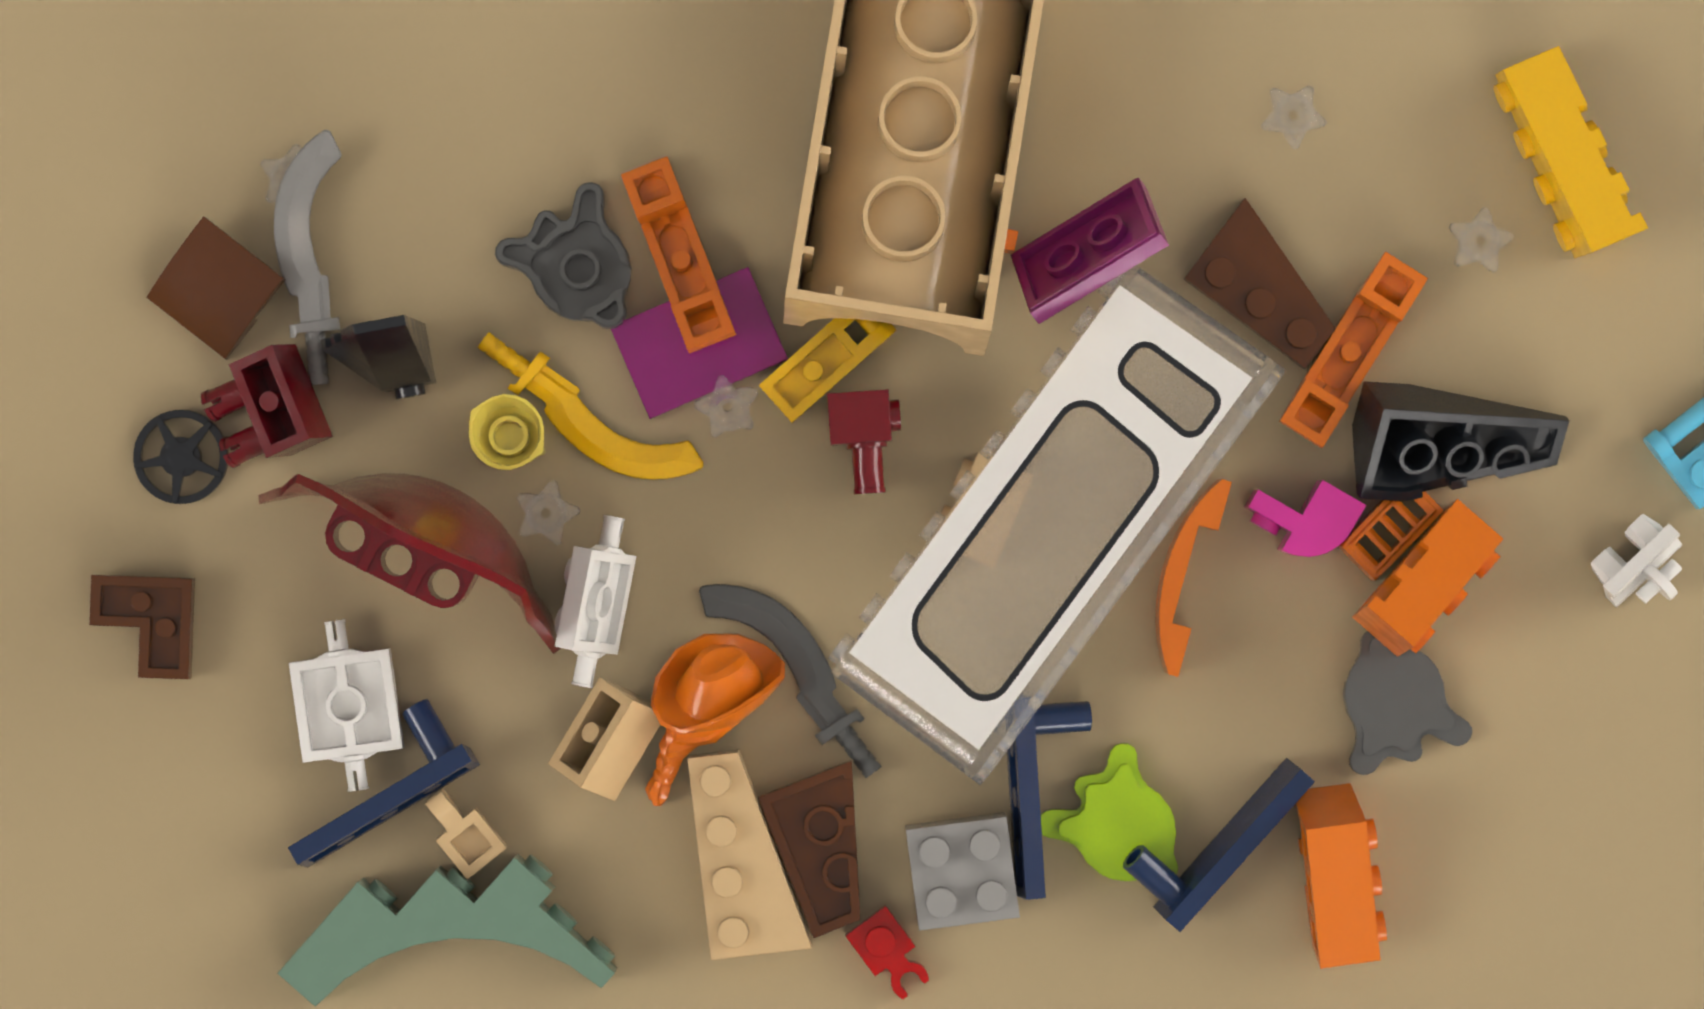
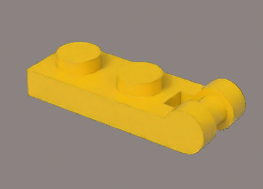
M834 318L760 383L759 387L793 423L891 337L897 329L890 323ZM854 321L868 334L858 345L845 331Z

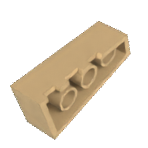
M740 749L689 755L687 760L711 960L811 949L812 939L803 920Z

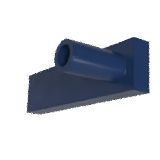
M1019 694L1005 714L1014 877L1017 896L1025 900L1046 898L1036 735L1091 731L1092 712L1088 701L1034 705L1033 696Z
M428 699L412 705L402 713V716L429 763L289 846L288 849L297 865L307 868L480 766L470 747L463 744L457 747L454 746Z
M1286 758L1180 877L1144 845L1137 846L1128 854L1123 862V868L1159 899L1153 908L1175 929L1181 932L1315 781Z

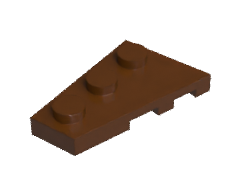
M1246 198L1242 200L1184 278L1186 282L1302 369H1306L1336 329Z

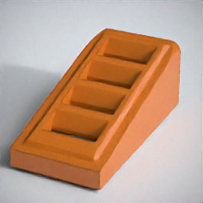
M1426 491L1422 492V498L1414 499L1426 512L1420 519L1401 501L1381 500L1352 529L1345 541L1338 546L1371 581H1376L1444 511ZM1391 507L1411 526L1406 533L1386 515V512ZM1378 521L1397 540L1391 547L1372 528ZM1364 535L1383 553L1377 561L1358 542Z

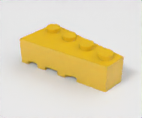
M1554 47L1497 73L1495 76L1498 84L1493 86L1496 99L1503 112L1511 111L1519 129L1513 132L1514 140L1524 159L1531 157L1538 173V176L1533 178L1536 192L1541 202L1545 206L1551 204L1558 222L1553 224V229L1563 251L1571 250L1575 259L1648 229L1641 212L1631 216L1627 209V193H1629L1630 189L1622 173H1617L1613 167L1607 168L1603 160L1608 156L1607 143L1600 128L1597 127L1593 120L1585 122L1581 113L1588 110L1587 102L1560 47Z

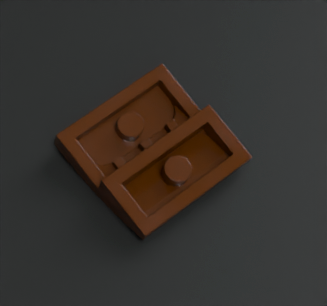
M203 216L168 263L146 298L223 358L228 359L257 322L256 317L286 279Z

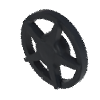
M188 410L168 411L149 421L139 433L133 452L134 468L138 479L145 489L156 498L174 504L197 502L214 492L225 477L228 464L223 456L229 452L228 449L220 451L219 447L220 461L217 470L202 461V452L199 444L210 430L219 447V441L224 435L217 425L204 415ZM174 418H189L200 422L204 426L190 438L175 437L165 421ZM158 426L165 441L160 451V456L143 461L144 444L150 433ZM162 466L167 473L172 475V495L158 489L149 480L144 468ZM197 470L215 476L203 490L189 496H180L184 477L194 474Z

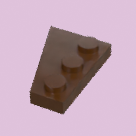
M849 760L758 796L813 938L860 920L852 760Z

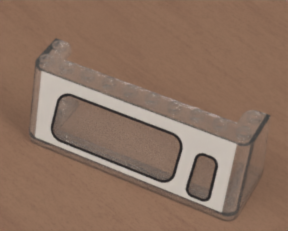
M1137 265L1099 288L1097 292L1105 297L1100 307L1095 311L1087 306L1070 329V331L1077 335L1075 341L1066 352L1059 347L1056 348L1040 370L1041 373L1047 376V379L1036 393L1029 388L1025 390L1010 411L1017 419L1008 432L1004 434L998 429L995 431L979 453L987 459L976 475L968 470L964 473L949 494L957 500L946 516L936 511L919 535L927 542L915 558L908 552L905 553L889 575L896 584L885 599L879 594H875L858 617L866 623L855 638L845 633L828 658L835 663L830 672L832 675L979 785L985 781L1286 371V369Z

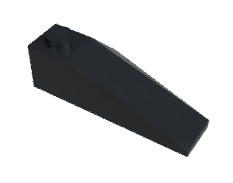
M406 315L352 324L340 330L341 333L332 334L330 338L321 340L324 352L381 391H395L396 400L425 395L424 385L436 383L426 325Z
M1364 381L1352 423L1357 495L1360 499L1410 501L1422 498V492L1440 487L1449 486L1451 490L1468 487L1467 481L1494 474L1501 479L1555 466L1558 463L1570 420L1563 415L1412 384Z

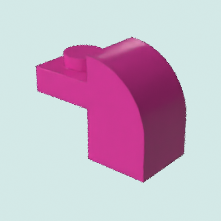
M1324 480L1316 481L1299 512L1259 489L1253 490L1244 505V508L1254 513L1250 519V522L1275 536L1280 528L1287 532L1277 550L1289 555L1304 557L1328 553L1343 543L1366 507L1364 503Z

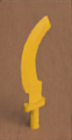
M490 332L487 333L477 348L486 352V355L498 361L497 363L510 370L509 372L516 377H520L516 384L510 383L507 389L518 396L526 388L546 403L544 412L556 429L579 451L596 463L619 474L640 479L676 478L702 469L703 461L688 440L673 444H644L623 437L608 428L578 398L579 388L546 366L551 358L542 351L537 354L530 364V361L522 355L519 356L515 350L507 347L504 342L495 338Z

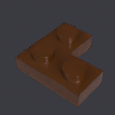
M91 575L89 625L140 627L138 678L191 679L195 578Z

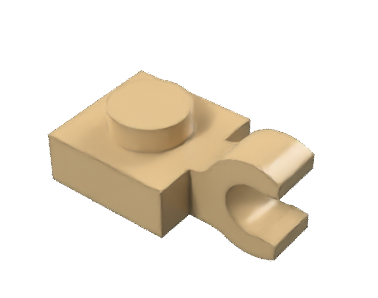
M444 788L440 789L425 803L446 829L444 833L436 838V842L466 879H469L507 848L506 843L477 807L464 816Z

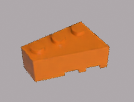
M1455 500L1439 516L1352 618L1397 657L1408 650H1412L1416 654L1435 633L1431 626L1443 612L1449 616L1466 598L1468 593L1462 588L1472 576L1476 574L1481 579L1501 556L1494 550L1502 542L1503 538L1460 500Z
M1351 783L1310 788L1293 807L1296 808L1300 819L1301 838H1298L1299 852L1304 857L1306 885H1304L1311 938L1320 969L1380 961L1379 942L1387 941V930L1383 911H1376L1374 896L1382 895V881L1378 865H1371L1370 850L1378 848L1374 819H1365Z

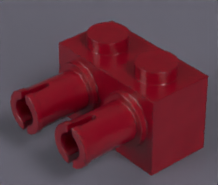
M296 344L269 345L228 364L234 379L211 390H206L200 396L202 405L209 402L215 404L204 409L207 416L215 422L226 415L246 407L253 426L231 436H225L219 441L220 451H225L229 448L235 450L223 456L226 463L232 468H236L241 463L261 454H265L266 458L291 456L333 437Z
M889 389L827 393L831 446L846 445V450L852 451L854 495L885 493L882 447H887V442L892 441L891 431H901L899 399L889 400Z

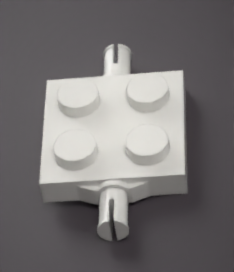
M609 515L603 516L604 520L599 544L591 548L574 546L572 557L568 560L564 571V580L567 585L563 606L559 609L555 618V632L557 634L555 647L572 650L578 655L571 684L593 688L597 659L605 654L618 655L636 556L625 554L619 548L625 519Z
M342 619L336 620L335 624L334 621L324 622L329 652L315 659L290 662L289 669L303 763L326 759L344 762L348 784L347 790L348 792L357 791L358 787L359 791L369 789L364 759L377 752L403 749L405 746L391 648L367 652L349 649L345 627L346 621Z

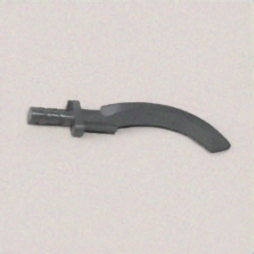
M713 584L700 588L699 593L707 617L724 618L748 625L764 635L778 649L798 684L800 693L796 696V699L822 730L815 735L821 745L836 736V740L845 748V752L854 760V764L862 771L865 778L882 767L875 760L876 758L871 751H868L862 739L858 738V734L853 727L850 726L854 721L861 723L865 718L858 709L847 714L833 696L836 683L831 668L811 633L791 611L773 598L745 587Z

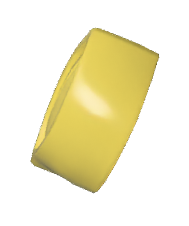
M502 394L489 398L471 410L469 420L470 445L477 457L486 465L501 470H512L545 454L542 417L526 399L516 395Z

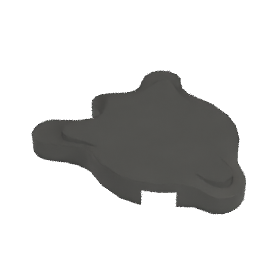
M588 182L582 184L577 189L572 214L569 219L560 220L549 210L541 211L526 237L506 238L500 241L496 247L495 256L504 267L518 270L527 276L532 282L536 294L552 312L570 320L594 322L604 329H614L620 326L627 316L625 299L631 282L632 267L629 254L623 243L606 223L604 214L605 194L603 189L596 183Z
M1368 631L1363 634L1360 640V652L1349 671L1343 687L1346 712L1355 730V744L1349 757V765L1352 770L1361 775H1368L1374 772L1387 757H1396L1410 762L1417 761L1422 755L1421 739L1427 734H1431L1454 746L1466 744L1472 736V727L1469 722L1457 715L1449 707L1445 697L1444 682L1437 666L1431 659L1420 651L1415 654L1412 650H1408L1397 657Z

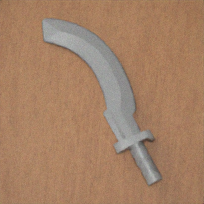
M323 130L314 136L294 157L280 183L274 209V239L282 277L286 279L284 283L290 295L297 296L299 302L300 323L289 325L290 338H296L298 333L306 332V353L309 363L307 364L308 375H310L309 378L312 385L329 383L327 375L328 363H326L327 353L322 350L321 340L326 338L324 331L340 330L339 317H330L329 278L327 275L320 274L310 235V213L314 194L323 177L342 156L329 130Z

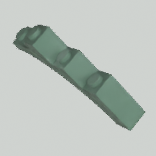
M517 854L479 898L471 893L475 888L473 882L470 879H466L455 867H452L449 871H446L442 866L438 867L401 910L393 904L398 898L387 886L377 879H374L370 884L365 878H362L277 974L316 1007L342 981L375 960L417 944L454 938L498 940L532 948L571 966L600 988L615 974L617 967L611 962L615 954L604 943L594 936L589 941L584 939L573 929L577 921L557 903H554L549 908L543 902L556 887L549 881L553 873L533 855H529L525 860Z

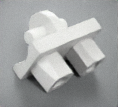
M1641 514L1624 532L1625 537L1640 550L1630 561L1625 562L1611 547H1608L1591 562L1592 570L1603 584L1606 598L1616 608L1646 579L1648 582L1635 593L1642 602L1646 604L1658 592L1666 599L1671 600L1678 592L1670 581L1682 568L1673 559L1660 570L1658 568L1682 546L1678 539L1680 533L1670 524L1663 528L1645 514Z

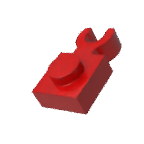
M886 904L845 934V937L874 976H877L886 968L891 973L892 989L901 999L904 1000L908 997L906 989L900 983L901 977L905 973H916L924 984L929 981L925 967L917 961L908 960L905 956L906 953L916 946Z

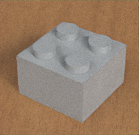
M1004 812L905 825L919 931L1020 918L1007 816Z

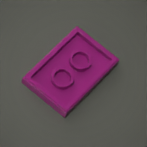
M1138 177L1012 253L1010 256L1029 312L1037 323L1040 324L1166 248L1169 244L1149 192Z
M748 267L716 280L736 335L689 354L673 314L670 301L628 318L617 328L611 329L649 419L788 360Z

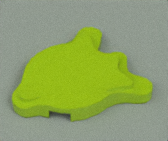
M1128 743L1114 745L1109 752L1104 771L1097 774L1083 775L1075 780L1074 790L1081 799V804L1078 808L1048 809L1041 813L1042 835L1047 838L1067 841L1077 847L1086 862L1103 876L1113 880L1136 881L1123 868V862L1128 854L1139 845H1144L1177 875L1178 864L1174 856L1176 838L1174 816L1171 808L1162 796L1149 787L1142 779L1138 769L1137 752Z

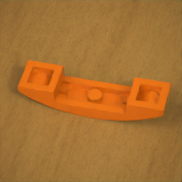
M663 157L621 174L689 354L735 336L736 332L668 157Z
M1384 252L1335 326L1336 329L1318 353L1279 422L1318 447L1323 448L1349 407L1348 403L1394 329L1407 314L1428 278L1388 252Z
M1224 479L1216 480L1193 504L1174 535L1162 567L1156 600V637L1164 672L1172 676H1179L1192 629L1172 623L1198 527L1219 531L1232 483Z

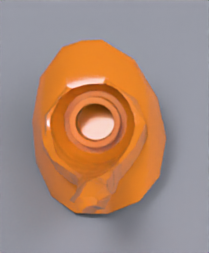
M703 634L677 648L655 677L650 704L660 725L666 727V732L659 743L660 752L656 758V769L645 787L647 796L652 801L653 806H662L667 800L671 784L679 771L683 759L698 746L716 743L762 705L784 680L786 664L769 647L740 634Z

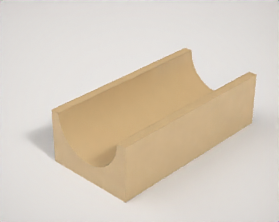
M834 0L785 293L784 324L803 327L809 321L829 318L884 322L936 334L961 346L964 353L985 355L994 319L1044 0Z

